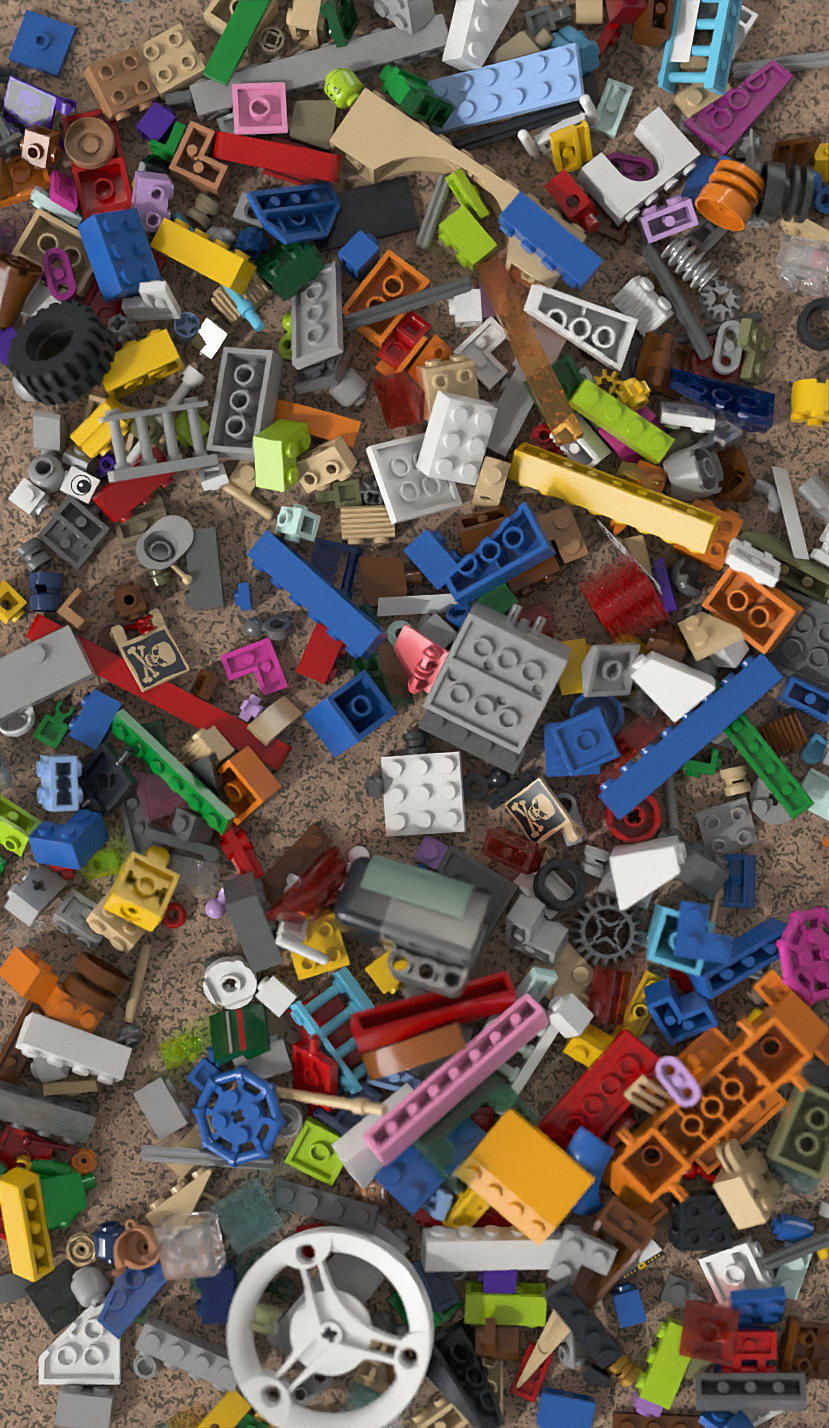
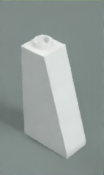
M408 1083L382 1103L387 1106V1113L414 1091ZM367 1115L332 1145L347 1172L363 1189L368 1186L374 1179V1176L384 1166L362 1137L367 1130L384 1117L382 1115Z

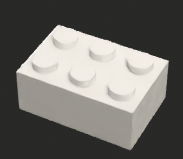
M438 391L416 468L428 477L475 485L498 409L485 400Z

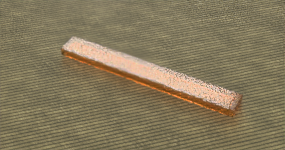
M497 257L476 265L475 271L557 446L560 447L583 438L584 433L528 315L524 311V307L501 258Z

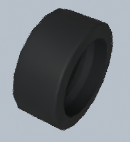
M829 298L813 300L805 306L798 316L796 324L798 337L810 349L817 351L829 350V339H816L810 334L807 326L808 318L813 312L822 309L829 311Z
M563 858L551 860L539 868L533 881L535 897L545 904L547 909L557 912L568 910L578 904L585 895L587 886L585 874L580 866L571 860ZM558 869L570 874L575 886L571 897L561 901L552 898L545 888L547 875L551 871Z

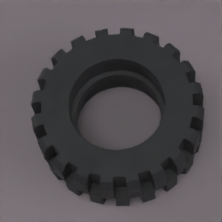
M67 300L62 301L61 304L55 302L49 304V307L46 309H39L36 311V315L30 316L25 320L23 327H19L16 331V337L12 338L10 350H8V366L13 376L36 401L54 406L56 403L57 405H66L68 401L75 402L80 400L82 395L91 393L93 391L92 388L97 384L100 385L104 380L103 376L109 373L111 369L110 363L114 362L115 340L113 335L92 308L77 301Z

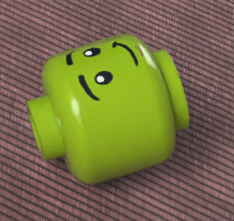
M337 67L326 76L324 91L338 108H346L348 106L352 108L363 92V83L351 69Z

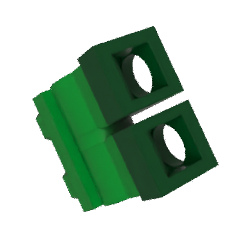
M389 64L384 67L379 75V78L384 82L381 90L389 94L413 118L442 128L456 108V105L450 100L435 95V91L427 86L429 82L423 77Z

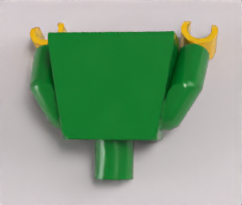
M26 1155L19 1156L15 1161L17 1163L23 1162L26 1165V1168L22 1169L32 1170L33 1173L39 1175L48 1231L68 1228L80 1214V1211L87 1207L85 1192L97 1187L95 1176L92 1173L81 1176L80 1172L68 1163L50 1159H34L31 1162V1159Z

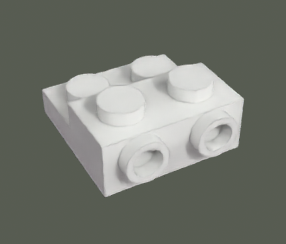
M751 1235L733 1241L732 1249L716 1250L702 1255L698 1259L721 1309L728 1307L730 1291L769 1288L773 1286V1281H775L773 1270L768 1271L764 1267L761 1259L763 1257L762 1247L758 1241L753 1242Z

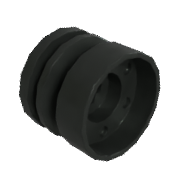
M765 161L760 177L766 185V191L755 207L756 217L775 220L780 209H782L785 222H790L793 217L795 223L803 224L813 199V167L803 166L800 171L799 165L793 164L788 176H786L784 163Z

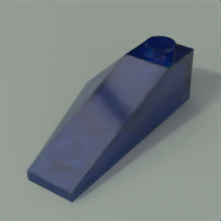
M672 368L670 388L735 426L749 432L765 434L772 428L775 393Z

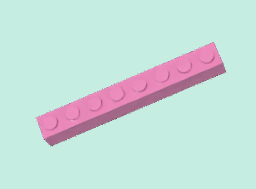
M528 993L524 994L467 1044V1049L457 1052L362 1135L370 1150L387 1166L549 1024L545 1010Z

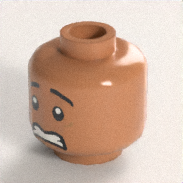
M375 1179L364 1189L355 1181L356 1198L361 1197L362 1202L380 1206L386 1205L389 1202V1198H393Z

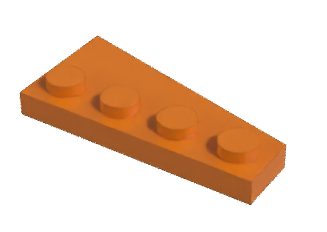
M22 154L10 157L11 161L7 162L6 166L13 179V195L4 201H0V208L30 200L31 192L36 185L50 193L48 167L45 170L34 169L30 167V163L21 161Z

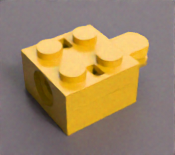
M151 846L143 856L132 851L122 865L103 908L152 932L162 919L180 878L179 874L167 869L170 860L168 851L158 846Z

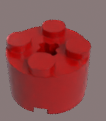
M649 794L631 810H637V821L628 822L629 816L627 814L618 820L606 806L604 817L610 833L617 839L629 843H639L651 838L658 830L661 822L660 809L653 796Z

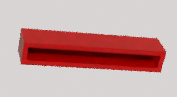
M503 971L468 981L463 994L459 997H447L431 991L352 1013L351 1030L359 1053L411 1039L458 1022L461 1025L503 1013L515 1003L516 992L508 972Z

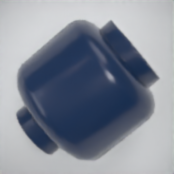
M107 1221L99 1224V1228L93 1233L94 1251L96 1257L105 1260L108 1264L115 1263L113 1250L115 1242L126 1231V1228L120 1225L119 1221Z

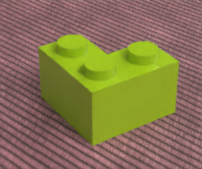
M279 419L253 437L256 487L285 492L298 482L299 470L296 457L309 449L311 436L308 431V423Z

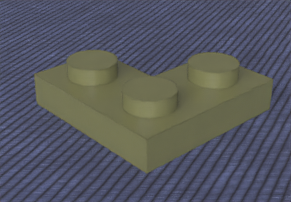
M742 318L737 345L745 351V357L740 378L748 384L759 385L760 377H763L765 372L764 358L765 353L770 348V337L753 319Z

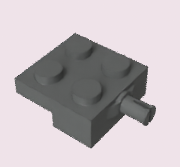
M69 495L52 514L54 517L37 537L79 571L113 531L98 516L102 510L96 503L89 508L80 504Z

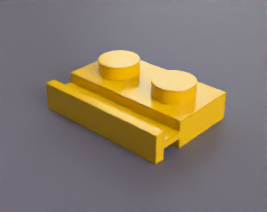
M585 119L581 120L580 125L574 126L572 124L549 134L554 168L557 174L563 169L569 173L583 167L582 163L590 162L593 159L589 126Z

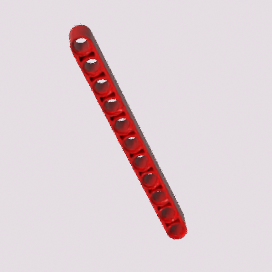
M37 613L25 637L35 642L63 628V626ZM78 635L98 676L199 729L204 727L207 731L212 726H215L231 746L239 750L249 746L262 762L279 771L281 770L292 749L291 746L275 738L266 747L247 729L249 724L169 682H165L142 693L124 658Z

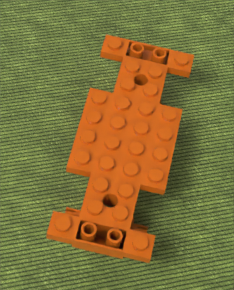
M773 968L769 969L752 985L753 989L770 1006L752 1023L745 1015L741 1017L742 1021L739 1019L736 1023L743 1029L739 1035L730 1041L716 1026L701 1032L675 1056L684 1064L701 1087L702 1095L698 1103L693 1106H682L673 1097L670 1100L665 1098L663 1101L666 1105L663 1108L657 1106L656 1109L659 1112L656 1115L651 1114L633 1132L630 1133L625 1126H622L621 1130L619 1129L616 1132V1135L623 1141L614 1148L615 1152L608 1161L601 1179L626 1205L653 1224L668 1212V1206L659 1197L661 1194L670 1190L680 1202L688 1197L689 1193L678 1182L681 1176L692 1167V1162L696 1161L709 1175L721 1164L716 1155V1147L719 1142L737 1139L741 1146L787 1104V1100L777 1090L782 1084L791 1080L801 1092L806 1090L805 1087L808 1088L810 1086V1083L799 1072L802 1066L813 1057V1052L829 1066V1027L787 984H783L781 977ZM775 1040L778 1044L774 1050L767 1051L763 1048L765 1041ZM673 1065L667 1067V1074L670 1076L674 1075L675 1067ZM657 1076L652 1080L660 1086L664 1087V1085L661 1083ZM686 1087L683 1091L685 1097L689 1098L692 1096L693 1092L690 1087ZM645 1088V1090L655 1096L658 1095L657 1092L651 1090L650 1088ZM639 1095L640 1098H642V1099L646 1100L647 1102L651 1103L650 1100H648V1099L644 1098L643 1096ZM654 1148L659 1152V1155L655 1158H648L644 1153L647 1149Z

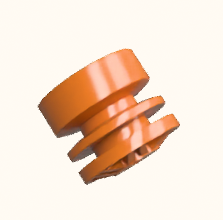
M720 160L716 164L714 172L709 176V183L703 186L696 198L695 206L713 224L730 231H741L752 216V208L756 207L760 198L763 197L766 185L763 179L749 167L732 160Z

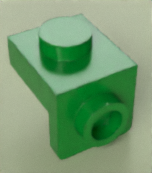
M176 121L166 145L151 139L149 150L153 152L152 155L162 161H167V159L173 160L186 132V125Z
M710 749L708 763L688 760L680 767V770H685V776L701 779L702 774L714 776L715 771L720 770L722 756L718 755L719 749Z

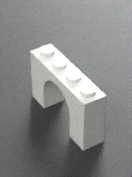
M659 107L641 120L634 132V135L653 155L657 164V176L648 181L630 180L624 177L601 152L582 167L577 177L582 186L618 226L625 220L628 222L632 221L640 213L639 209L643 205L647 207L652 205L659 198L658 193L663 189L666 192L677 184L678 177L682 174L685 177L688 176L697 167L695 162L700 156L699 151Z

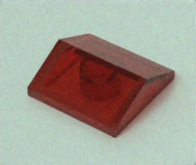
M407 370L371 379L388 429L424 422L425 391Z
M687 1299L679 1355L732 1367L740 1310L718 1303Z

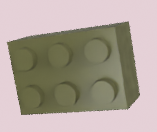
M810 1084L808 1088L805 1087V1091L801 1092L794 1085L766 1154L777 1162L823 1181L829 1166V1091Z

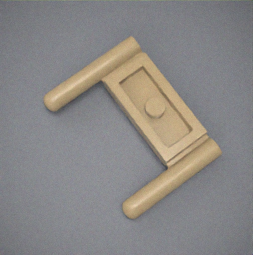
M241 460L229 477V483L225 484L222 490L266 519H272L274 511L250 496L256 488L255 461Z

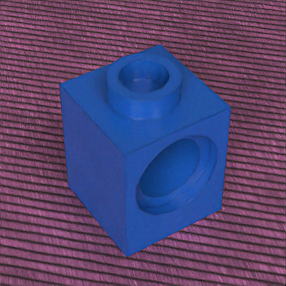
M630 1282L617 1284L615 1290H611L610 1293L620 1327L624 1328L647 1321L637 1285H631Z

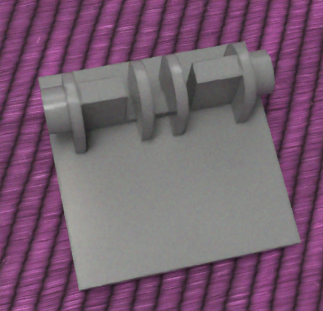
M746 796L737 797L735 800L727 803L722 802L718 806L713 805L712 808L703 811L698 810L694 815L695 822L699 825L703 844L706 848L705 851L713 857L715 854L722 855L758 842Z

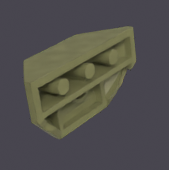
M742 533L740 541L746 540L751 543V547L762 553L766 551L773 555V559L781 562L779 578L774 585L784 594H786L787 589H790L824 603L828 601L829 571L823 565L810 557V560L794 558L791 545L771 534Z

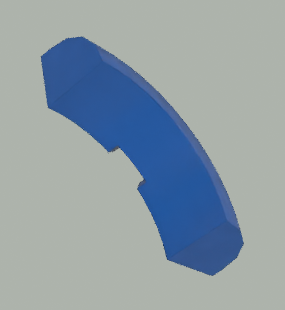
M580 1127L575 1134L566 1153L595 1177L592 1184L570 1209L571 1212L577 1215L589 1216L597 1213L604 1206L599 1199V1184L603 1171L615 1150L594 1133L583 1127Z

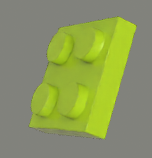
M308 1116L285 1159V1163L332 1186L343 1167V1163L332 1145L343 1135L330 1126Z

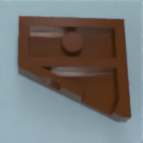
M814 135L775 142L772 162L784 163L786 176H788L793 164L799 165L801 171L803 166H809L821 143V138Z

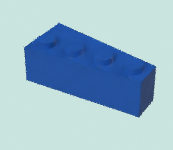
M524 501L510 518L507 517L490 537L487 536L480 542L481 545L474 552L463 558L443 578L454 600L465 606L550 558L556 552L533 508Z

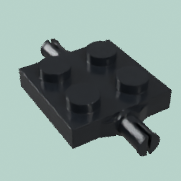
M110 742L101 744L82 768L81 777H77L78 784L82 788L84 795L82 803L78 805V809L88 810L92 805L98 812H101L103 818L110 817L138 783L127 766L128 760L135 754L131 747L125 746L123 751L118 754Z

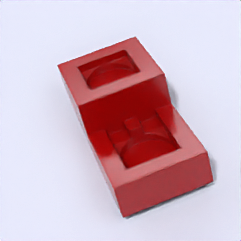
M411 310L395 328L392 336L379 349L377 356L397 370L422 336L427 335L432 325Z

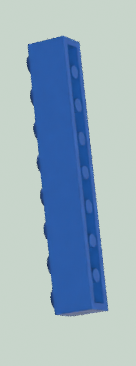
M762 653L756 658L753 654L740 664L743 669L737 675L731 672L720 682L723 685L721 689L716 693L712 691L701 700L703 704L698 709L691 708L680 717L683 722L676 728L671 724L660 734L663 739L659 743L654 745L651 742L642 749L640 753L643 757L636 763L632 759L620 769L622 775L614 781L610 777L599 787L602 792L598 797L618 820L628 814L783 678Z

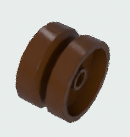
M82 951L74 963L79 972H69L62 986L85 1004L106 1014H112L120 1002L114 993L124 994L132 980L124 972L103 959Z

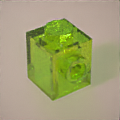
M117 847L97 851L82 867V875L87 876L89 881L119 874L121 864Z
M192 1031L164 1040L158 1044L167 1070L197 1060L200 1057L199 1052L202 1051L200 1039L198 1036L193 1037Z

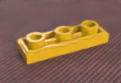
M647 969L645 970L611 1034L613 1038L624 1027L638 1038L643 1035L652 1018L651 1013L646 1007L644 987L664 978ZM638 1007L644 1008V1013L641 1016H637L635 1013Z
M235 1389L234 1392L228 1391L195 1428H209L214 1423L217 1424V1428H234L252 1406Z

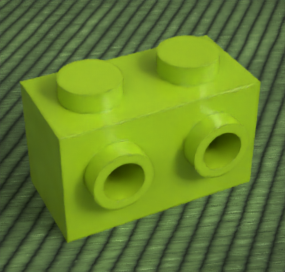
M464 205L439 224L440 234L438 237L447 248L450 246L457 253L455 255L457 261L464 268L468 266L471 271H474L478 265L485 262L497 250V244Z
M0 795V844L21 857L30 846L28 836L42 821Z

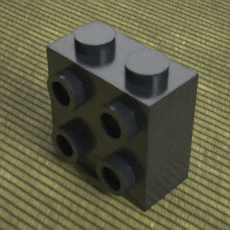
M716 1190L686 1191L689 1195L682 1202L671 1192L672 1200L668 1202V1211L670 1216H672V1227L668 1229V1237L673 1247L679 1251L732 1249V1217Z

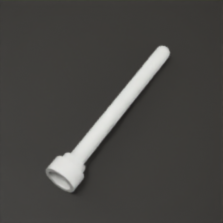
M188 365L182 373L184 375L181 379L183 380L182 384L164 407L179 405L191 388L195 389L197 385L200 387L206 378ZM158 414L155 419L163 427L162 416ZM139 441L126 457L127 463H130V465L142 455Z

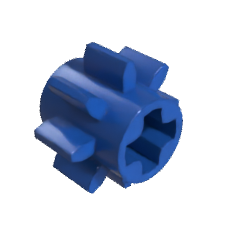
M247 227L243 231H239V236L236 237L235 249H240L241 252L250 256L249 260H256L259 255L268 250L269 239L263 238L264 232L261 229Z

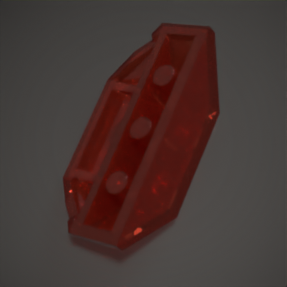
M334 846L322 853L264 915L266 919L293 924H301L308 919L311 922L316 920L324 912L322 907L329 905L337 898L336 892L343 885L348 862L340 849Z

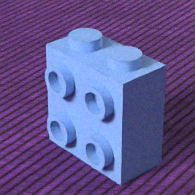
M70 754L40 755V761L36 763L37 777H41V788L37 789L38 804H42V808L51 812L78 810V804L82 803V789L78 788L77 777H81L82 769L81 762L77 761V756Z

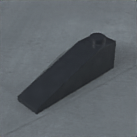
M463 1318L434 1335L432 1353L425 1375L474 1428H500L505 1425L496 1394L491 1390L487 1379L489 1375L488 1368L483 1366L481 1357L476 1355V1336L469 1324L464 1323ZM414 1350L412 1351V1353L417 1359L418 1355L417 1352Z

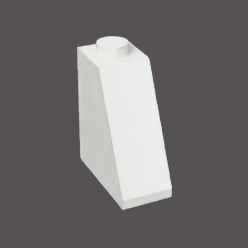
M653 651L646 656L644 654L640 655L632 663L631 677L674 722L716 688L715 679L711 675Z

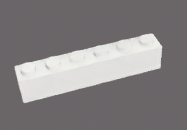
M573 1224L556 1226L538 1246L515 1225L511 1227L488 1225L484 1228L459 1226L457 1229L444 1228L442 1226L423 1228L420 1259L425 1272L550 1269L567 1226L569 1225L579 1231H582L580 1226Z

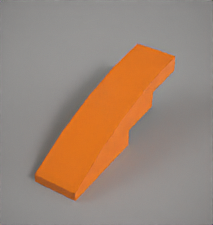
M277 399L273 422L275 423L279 419L308 423V431L312 438L328 442L341 435L347 446L354 449L362 424L357 420Z

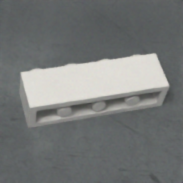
M33 1012L25 1017L15 1048L22 1050V1054L31 1058L43 1057L48 1059L47 1063L56 1067L68 1066L73 1068L72 1072L82 1076L93 1075L97 1077V1081L107 1085H112L123 1079L132 1048Z

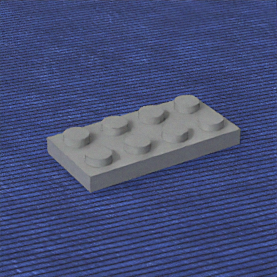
M336 261L324 265L325 267L319 272V275L303 285L299 292L291 298L292 365L297 370L343 352L341 266Z

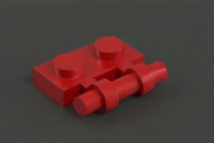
M721 1329V1358L732 1359L731 1365H721V1373H776L775 1365H766V1359H777V1335L775 1329ZM741 1359H756V1364L741 1365Z

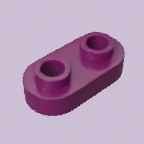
M611 153L606 156L612 165H617L620 169L619 172L630 180L648 181L654 176V165L646 158L622 153ZM639 169L643 170L645 176L638 177L636 171Z
M51 248L45 252L42 258L49 291L54 299L59 302L71 301L77 294V284L70 258L64 250ZM56 260H61L62 264L60 267H53V263ZM62 286H68L66 293H60Z

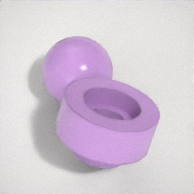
M223 887L218 897L211 898L205 905V912L210 918H221L226 912Z

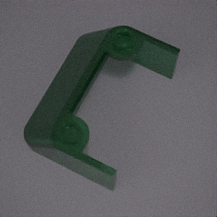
M494 1073L487 1077L412 1143L413 1148L458 1199L463 1196V1191L445 1171L455 1157L454 1148L446 1137L485 1101L498 1112H507L515 1106L536 1128L540 1125V1118L507 1083Z

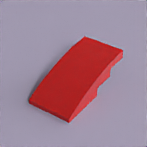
M101 109L62 118L65 134L70 125L81 118H99L110 126L116 140V149L113 157L100 168L84 169L71 161V169L84 221L94 214L131 209L132 189L117 121L115 119L107 122Z

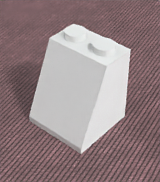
M678 835L614 847L609 858L620 910L627 909L680 873L682 864H685L687 854L684 842H679Z

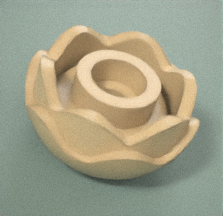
M85 1232L71 1236L66 1243L65 1255L67 1259L78 1267H84L93 1263L97 1258L94 1251L93 1236ZM80 1247H84L85 1251H81Z

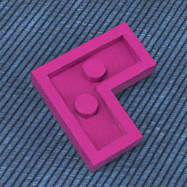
M269 637L220 656L229 681L254 672L263 696L289 687Z

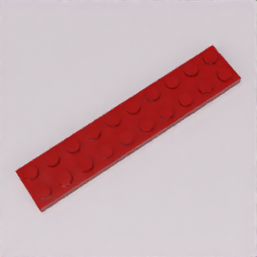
M624 1027L535 1127L565 1153L580 1127L591 1131L600 1138L632 1103L625 1097V1092L641 1075L653 1080L657 1076L655 1071L656 1065L662 1057ZM642 1084L641 1088L645 1089L646 1086ZM491 1205L472 1228H484L488 1225L511 1227L514 1224Z

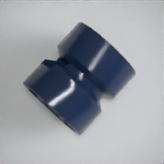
M55 572L29 573V588L33 590V594L29 596V611L57 612L64 604V596L60 594V591L64 589V574Z

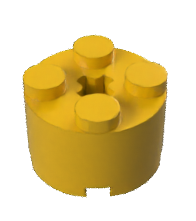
M804 379L793 383L791 422L801 423L807 421L808 427H822L823 422L829 423V379H826V383H819L817 379Z

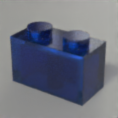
M203 1263L201 1272L196 1273V1287L201 1288V1299H197V1316L202 1317V1324H228L231 1305L236 1294V1263Z

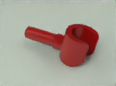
M150 614L137 620L136 623L125 625L124 629L125 631L139 630L140 633L145 635L157 629V626L152 625L150 619L154 617Z

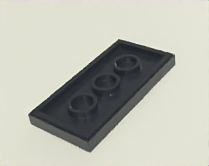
M407 177L336 193L341 202V207L336 214L330 232L325 239L314 240L316 248L321 253L344 247L359 230L365 235L370 233L376 239L418 230L419 225Z

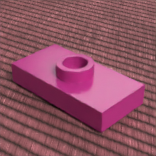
M54 169L49 176L50 200L74 213L78 207L75 181Z

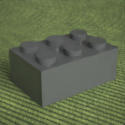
M252 871L222 882L225 906L252 973L282 964V952H285L286 949L275 943L279 935L277 934L279 924L275 923L272 905L270 901L267 902L266 892L262 880H256Z

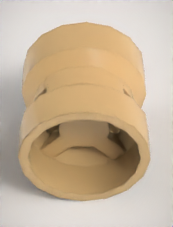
M746 764L720 770L721 778L725 780L726 784L724 788L726 796L752 790L750 782L746 780L745 776L747 774ZM740 780V782L732 784V781Z

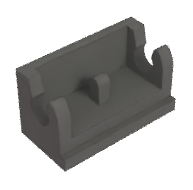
M703 217L699 224L684 238L690 237L687 244L688 247L695 244L698 245L695 251L696 255L703 251L705 252L704 259L730 230L723 229Z

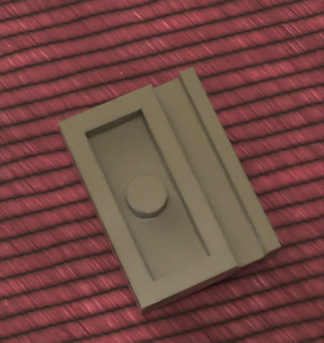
M162 496L152 498L143 506L139 503L132 509L134 514L125 522H114L122 549L137 545V541L158 520L168 516Z

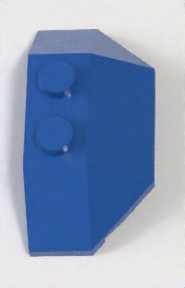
M331 182L248 192L246 195L264 229L283 244L325 239L341 207V202Z

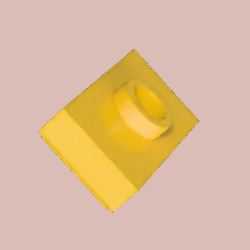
M469 1187L451 1207L442 1223L451 1229H457L459 1226L472 1227L491 1205Z

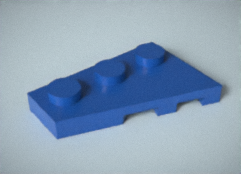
M159 1262L152 1267L141 1270L131 1269L125 1265L126 1273L122 1276H117L97 1321L118 1340L173 1276Z

